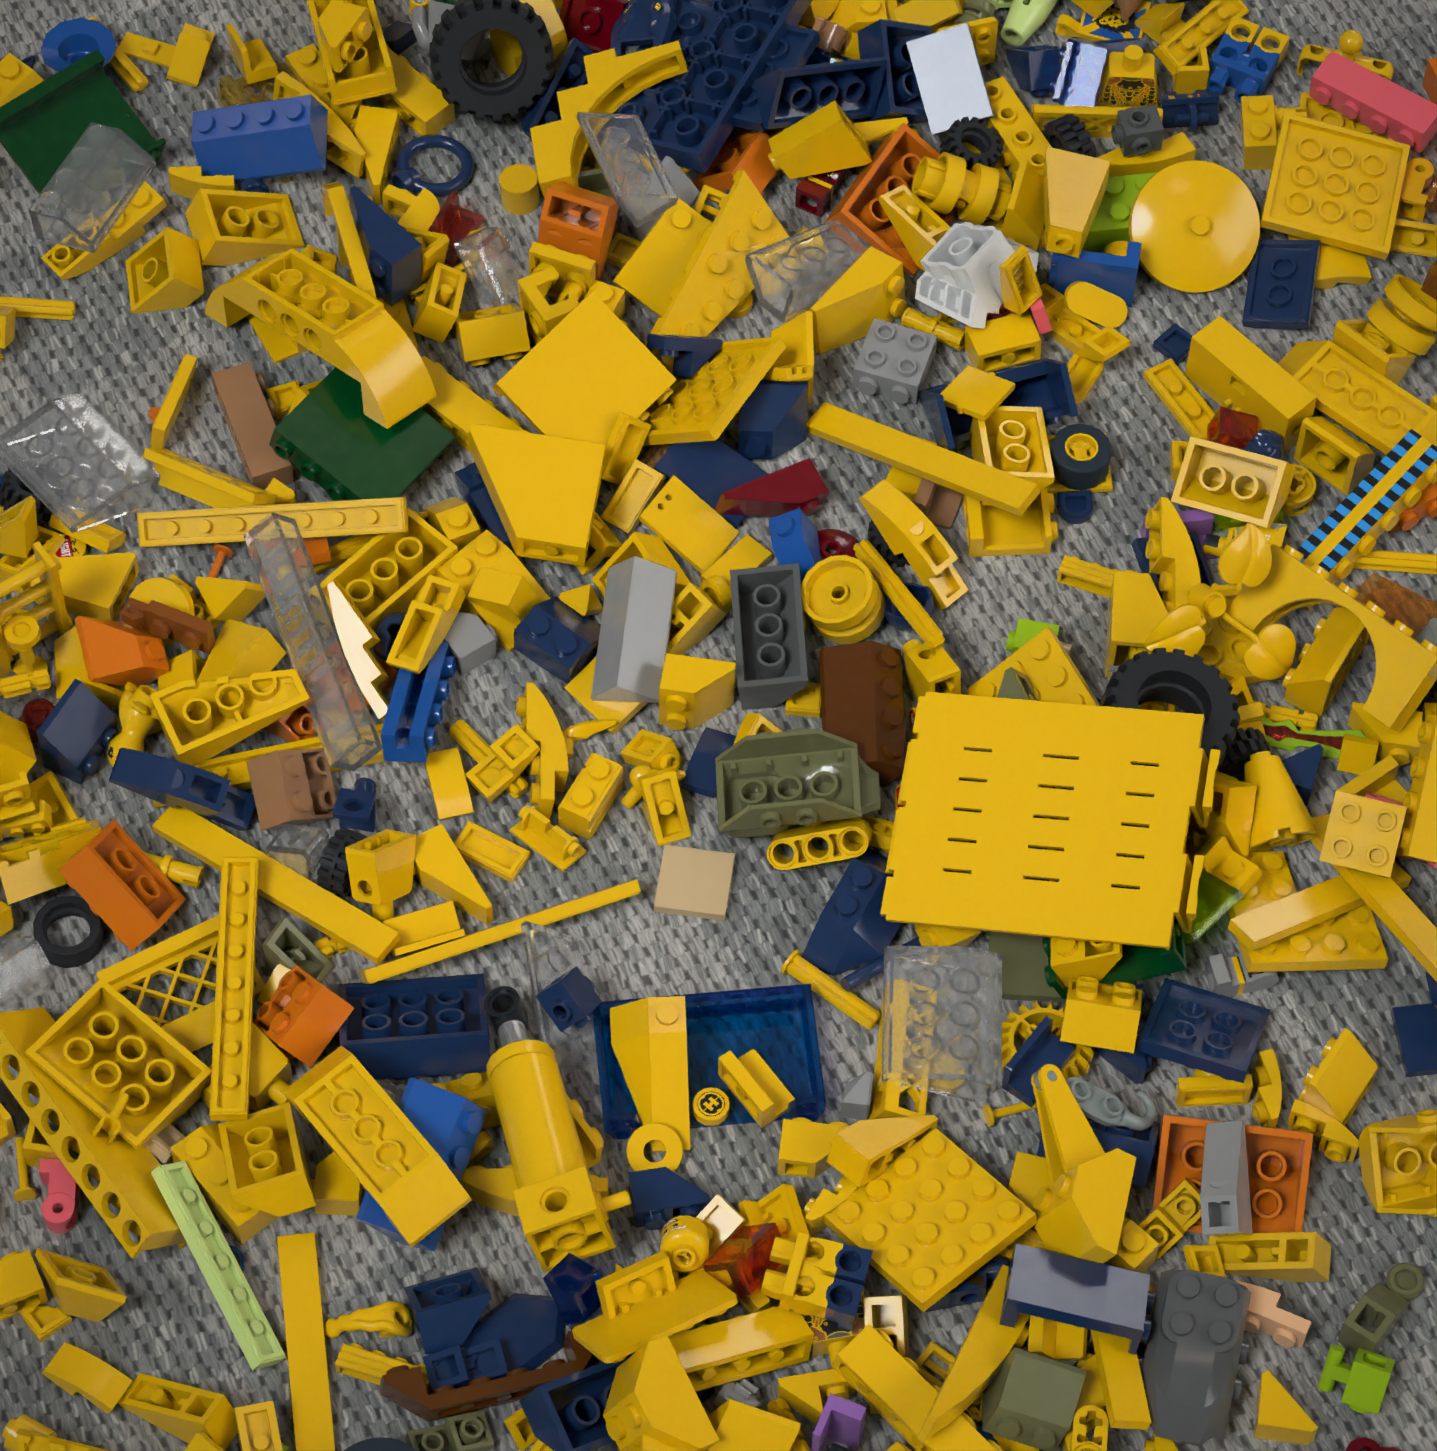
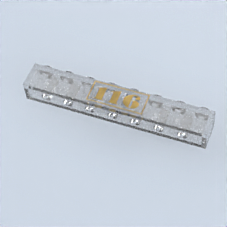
M271 512L243 535L249 549L248 554L255 565L259 576V583L264 589L270 605V613L276 621L281 634V642L285 646L290 658L291 669H296L310 698V702L306 704L313 720V727L322 743L324 755L331 767L354 772L383 748L362 692L344 655L334 619L296 520Z

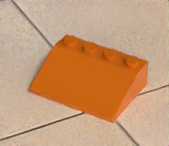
M902 123L885 137L871 157L872 162L865 165L823 226L845 245L864 253L872 246L903 262V272L913 276L919 267L913 261L882 208L879 196L903 184L912 191L914 174L921 159L927 156L937 160L940 154L909 126ZM916 195L924 202L923 196ZM953 207L946 215L934 212L949 225L957 214V208Z
M1161 1113L1152 1210L1185 1177L1201 1190L1207 1123L1227 1121ZM1245 1124L1253 1233L1302 1232L1313 1133ZM1201 1217L1187 1232L1202 1233Z

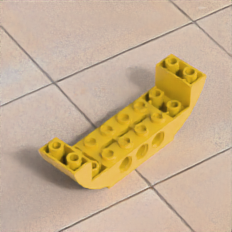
M293 248L286 252H278L265 257L217 287L207 300L205 314L226 328L252 314L361 383L364 415L386 429L437 397L431 377L421 356L400 325L385 310L384 304Z

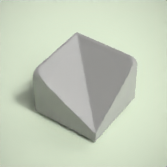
M864 1072L845 1085L840 1118L869 1119L873 1084L872 1072Z

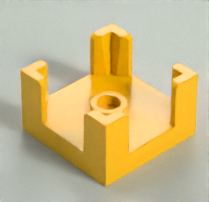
M553 266L517 280L520 307L525 313L528 335L535 345L579 304L577 299L572 297L557 304L549 305L537 287L559 279V274Z

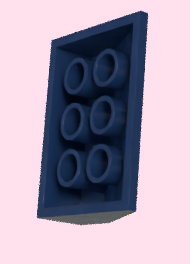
M484 973L377 981L372 984H365L363 982L338 984L339 996L354 1007L339 1029L340 1046L350 1051L375 1080L390 1078L401 1080L417 1076L439 1077L444 1074H468L487 1071L486 1064L490 1058L487 1012L484 1008V1000L486 998Z

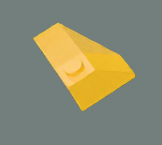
M296 669L252 673L251 676L238 678L221 676L216 677L217 680L195 682V679L184 680L150 694L158 719L176 760L191 766L216 756L310 702V698Z
M685 996L647 997L610 1008L611 1047L623 1072L627 1088L630 1090L642 1126L649 1123H660L670 1127L679 1136L683 1152L690 1151ZM658 1140L649 1141L653 1153L665 1152V1146L662 1142Z

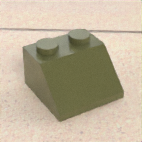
M1014 1347L982 1396V1431L1044 1451H1055L1070 1430L1085 1380V1370Z

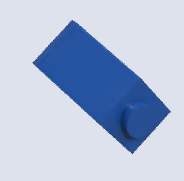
M798 508L768 519L772 548L779 565L799 563L802 583L806 573L816 563L821 561L817 527Z

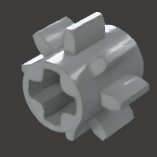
M745 1378L740 1384H735L733 1381L726 1383L714 1400V1404L718 1407L729 1399L758 1409L762 1407V1403L757 1400L759 1389Z

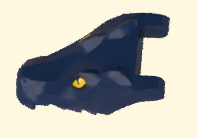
M630 0L615 22L611 32V49L615 48L617 57L626 55V47L653 44V47L669 43L677 28L674 0Z

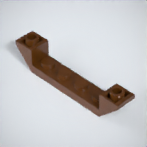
M579 1323L573 1326L571 1331H568L563 1342L568 1360L566 1363L564 1359H556L545 1363L541 1369L528 1371V1368H518L508 1372L506 1377L495 1380L485 1376L469 1382V1386L454 1389L453 1385L442 1386L431 1392L432 1395L427 1393L420 1366L409 1369L407 1365H401L389 1369L385 1375H382L379 1391L385 1398L430 1422L521 1400L538 1386L586 1369L594 1354L573 1337L572 1329L583 1324Z

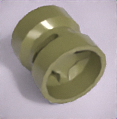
M965 0L963 14L956 17L953 25L993 17L996 11L995 6L988 0Z

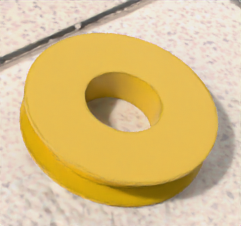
M649 1123L636 1129L630 1136L626 1154L628 1162L634 1171L667 1167L674 1172L681 1162L683 1148L679 1136L670 1127L660 1123ZM651 1140H658L665 1146V1156L658 1162H650L644 1156V1147Z

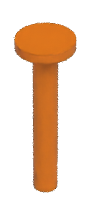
M216 544L213 547V552L217 555L208 577L217 578L225 557L231 558L233 555V551L230 548L221 544ZM200 594L199 600L206 604L202 595Z

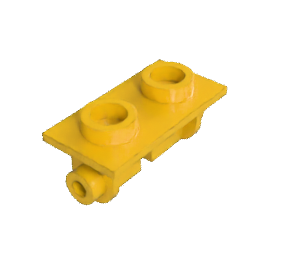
M525 805L518 814L522 820L509 831L562 872L581 858L587 851L578 843L577 837L570 836L557 825L553 826L550 823L551 821L538 812V808L535 806L529 807Z

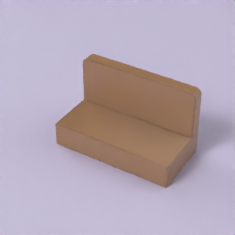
M922 478L913 503L926 515L934 526L949 530L954 523L963 494Z

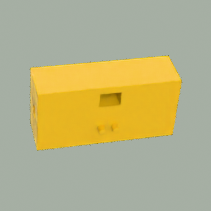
M1218 316L1192 336L1185 376L1254 435H1257V432L1261 429L1276 431L1283 438L1284 454L1294 447L1298 441L1302 421L1306 417H1313L1317 397L1221 316Z

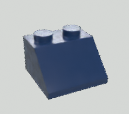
M555 596L535 605L514 629V649L568 684L597 655L601 626L588 617L582 616Z
M74 679L37 731L44 767L80 785L87 775L93 776L100 765L101 755L108 748L110 741L119 734L115 714L77 679Z

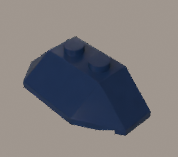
M575 37L570 40L553 62L554 71L552 79L546 83V92L543 96L538 95L535 98L536 104L532 108L526 109L520 121L524 133L530 138V128L561 120L557 92L588 84L583 56L591 55L595 52Z
M867 848L861 856L852 859L824 907L802 958L819 970L835 976L842 974L844 971L865 966L886 954L903 924L886 921V916H881L880 914L887 876L893 877V874L885 873L887 857Z

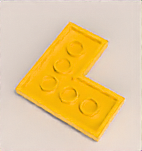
M1283 851L1249 852L1248 856H1242L1259 866L1263 875L1241 900L1221 889L1230 919L1297 893ZM1367 904L1253 951H1250L1237 938L1247 972L1385 969L1389 960L1371 908Z

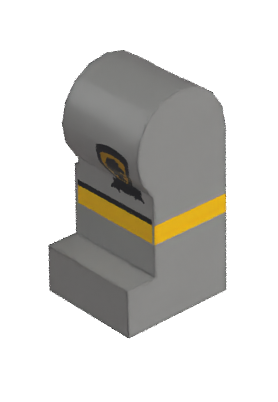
M1223 954L1208 956L1205 974L1211 992L1231 997L1271 988L1279 981L1277 972H1247L1242 955L1226 958L1223 957Z

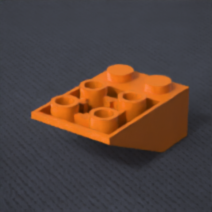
M561 181L547 187L540 216L538 243L552 245L560 250L576 255L581 254L595 260L596 280L601 281L621 200Z

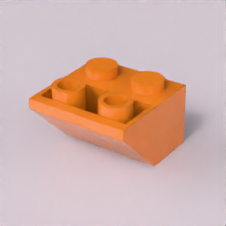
M295 964L293 969L281 978L278 989L271 999L259 1008L257 1018L253 1023L278 1046L311 1068L354 1007Z

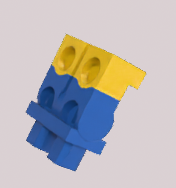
M1233 15L1216 52L1210 60L1207 90L1222 94L1226 86L1235 88L1234 99L1238 103H1241L1242 96H1262L1280 63L1282 64L1287 56L1290 36L1263 27L1259 34L1260 25ZM1242 28L1247 30L1249 36L1245 37L1237 34L1236 29ZM1267 39L1274 40L1279 44V47L1276 49L1266 45L1265 41Z

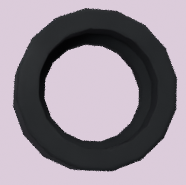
M62 896L47 902L37 912L33 922V935L36 947L42 958L54 966L72 968L86 964L100 952L104 943V928L101 917L95 915L91 911L89 904L83 898L77 896ZM76 916L84 918L90 926L89 936L75 946L60 947L53 945L48 939V928L58 919Z

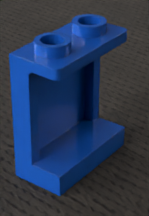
M1128 241L1126 256L1082 250L1079 258L1053 252L1051 264L1054 265H1051L1048 284L1055 285L1054 289L1064 295L1066 288L1071 283L1085 281L1119 296L1125 301L1127 307L1132 308L1142 243Z

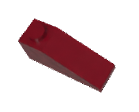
M808 458L723 492L715 509L718 514L776 517L800 508L806 516H811L822 509V504L829 490L811 459Z

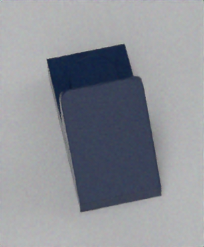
M647 334L646 347L650 346L651 348L659 349L660 356L674 357V376L691 378L722 346V339L702 336Z

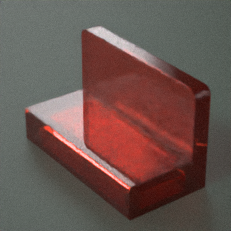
M454 190L450 192L428 230L448 236L450 241L444 264L452 268L461 261L456 254L469 232L480 229L484 222L483 215L459 206V192Z
M776 1223L743 1226L738 1229L702 1264L705 1272L727 1270L738 1295H751L763 1283L766 1269L775 1271L781 1265L780 1263L769 1261L775 1237H782Z

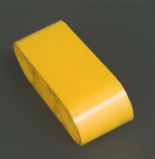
M848 818L788 829L774 836L767 850V859L774 868L789 870L856 858L867 850L873 837V830L871 825L862 818ZM849 831L859 832L863 837V843H851L847 839L846 833ZM815 837L823 838L828 843V849H816L811 839ZM781 843L789 845L793 849L794 855L790 857L781 855L777 850V845Z

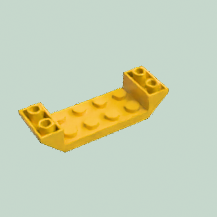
M1330 340L1298 342L1277 363L1317 397L1315 408L1387 455L1411 429L1437 447V411Z
M343 1046L337 1048L282 1091L304 1119L307 1118L383 1209L391 1224L411 1248L472 1201L439 1154L359 1060Z

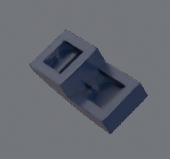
M706 727L690 759L681 788L715 798L717 794L715 758L733 746L736 736Z
M499 1337L463 1350L460 1345H456L423 1357L432 1391L447 1385H453L454 1389L469 1386V1382L485 1376L495 1380L506 1377V1374L510 1372Z

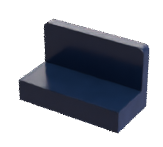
M1048 1016L1041 1021L1006 1064L1003 1073L1001 1088L1031 1108L1036 1103L1031 1084L1032 1075L1046 1064H1053L1062 1071L1075 1053L1073 1046L1067 1042L1060 1041L1058 1036L1051 1033L1053 1019Z

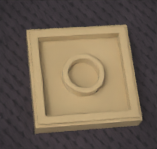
M664 844L654 901V912L725 921L735 853Z

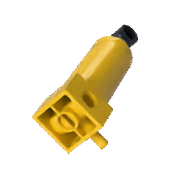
M509 986L497 987L486 995L484 1008L494 1027L495 1034L500 1038L502 1048L498 1049L489 1058L486 1064L487 1075L518 1189L513 1190L524 1235L545 1273L616 1248L608 1222V1212L630 1205L631 1198L626 1190L602 1198L600 1191L597 1192L588 1172L554 1050L547 1043L539 1040H528L526 1032L529 1021L528 1013L519 994L514 988Z

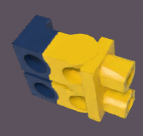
M798 1232L796 1240L775 1237L769 1261L788 1265L789 1268L787 1274L766 1269L761 1293L780 1300L779 1309L786 1311L791 1309L799 1314L817 1316L837 1322V1327L852 1331L873 1250L822 1238L809 1237L808 1234Z

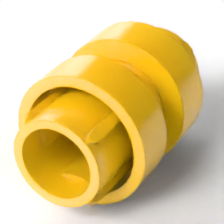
M943 152L937 160L924 156L917 166L912 182L913 194L923 196L924 203L930 209L946 215L955 207L957 208V216L960 220L976 225H981L986 218L996 221L1001 220L1007 210L1012 191L1010 184L999 181V171L997 169L976 163L970 170H967L964 158L947 152Z

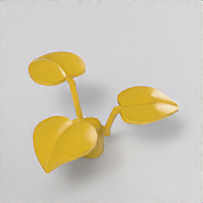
M1248 522L1244 529L1225 546L1219 557L1218 571L1221 578L1228 584L1218 585L1213 583L1211 587L1204 583L1195 585L1188 594L1189 604H1183L1171 610L1155 626L1143 646L1150 651L1156 648H1166V652H1173V649L1185 650V655L1193 657L1194 654L1199 652L1205 641V632L1201 628L1206 623L1205 617H1221L1253 641L1246 647L1242 655L1243 663L1251 674L1266 680L1277 679L1285 675L1292 666L1296 650L1293 632L1281 623H1271L1262 628L1258 636L1225 612L1226 599L1220 593L1221 591L1239 590L1242 584L1249 587H1257L1266 579L1272 565V553L1264 534L1255 525Z

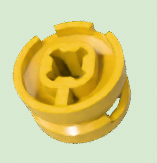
M1291 464L1296 469L1286 502L1278 513L1283 516L1293 517L1302 515L1309 510L1313 502L1316 480L1308 469L1297 464ZM1301 507L1303 508L1302 510L1297 512L1293 511L1294 509H1299Z

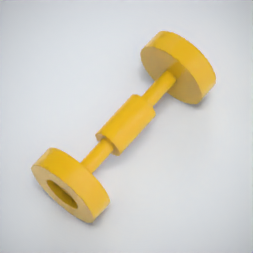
M17 615L10 618L3 630L5 641L11 648L19 650L20 658L13 666V675L25 672L31 675L33 670L41 668L48 670L46 661L42 657L34 655L33 646L40 639L38 622L28 615Z

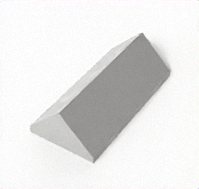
M636 556L608 568L591 693L592 701L659 703V687L668 649L676 588V570Z

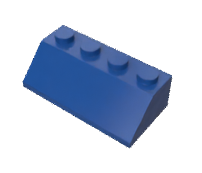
M304 95L193 112L191 143L198 165L202 168V175H234L235 183H240L250 177L268 179L326 170L328 109L312 95Z
M409 1078L399 1104V1109L439 1154L457 1180L461 1182L487 1111L465 1097L418 1079ZM366 1190L356 1219L398 1243L410 1246L391 1224L383 1209ZM445 1222L413 1247L434 1252Z

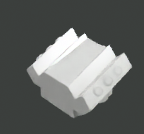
M970 222L955 223L920 261L925 272L917 280L915 299L970 327L985 328L987 313L999 314L1000 306L1003 304L999 266L1021 244L1005 237L994 226L985 227L983 225H974ZM1027 247L1033 268L1037 272L1039 253Z

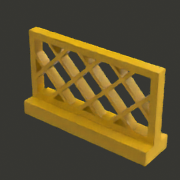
M219 915L97 972L96 982L103 978L119 993L125 990L140 993L136 1004L138 1009L141 1008L145 995L165 1001L159 1018L146 1014L160 1027L171 1022L164 1020L170 1003L189 1008L188 1013L204 1006L197 1004L202 988L205 987L215 991L216 983L206 981L205 979L210 965H217V958L214 957L218 944ZM210 950L209 955L203 954V953H205V952H207V951ZM192 958L206 962L201 978L181 973L184 962ZM177 966L176 971L170 970L171 968ZM256 966L254 969V983L256 986H254L253 997L261 994L265 987V983ZM158 974L172 977L173 980L168 994L148 989L151 978ZM178 980L198 985L192 1002L172 996ZM144 982L143 987L137 985Z

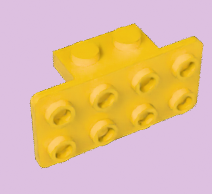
M661 1251L595 1281L603 1314L574 1327L572 1333L577 1342L602 1362L617 1363L623 1361L628 1355L638 1351L652 1340L664 1335L671 1336L677 1332L687 1331L694 1324L709 1317L724 1314L727 1309L738 1303L737 1296L705 1271H696L674 1281L669 1256Z

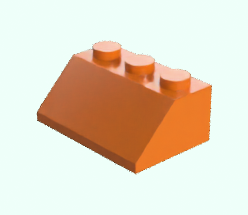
M115 819L109 822L58 869L66 883L82 896L89 904L91 911L101 917L113 931L117 940L125 944L130 951H133L156 932L186 900Z

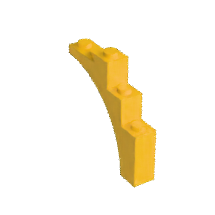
M679 40L618 57L615 48L583 56L588 84L557 92L561 120L530 128L538 181L544 198L547 187L559 181L579 187L578 177L582 159L592 138L603 123L621 105L641 91L665 79L688 72Z

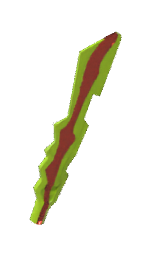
M1266 716L1262 718L1268 745L1289 751H1294L1298 746L1311 748L1321 744L1324 748L1322 757L1339 759L1344 734L1366 738L1361 730L1299 731L1291 719L1274 723ZM1378 754L1376 755L1375 764L1381 761Z

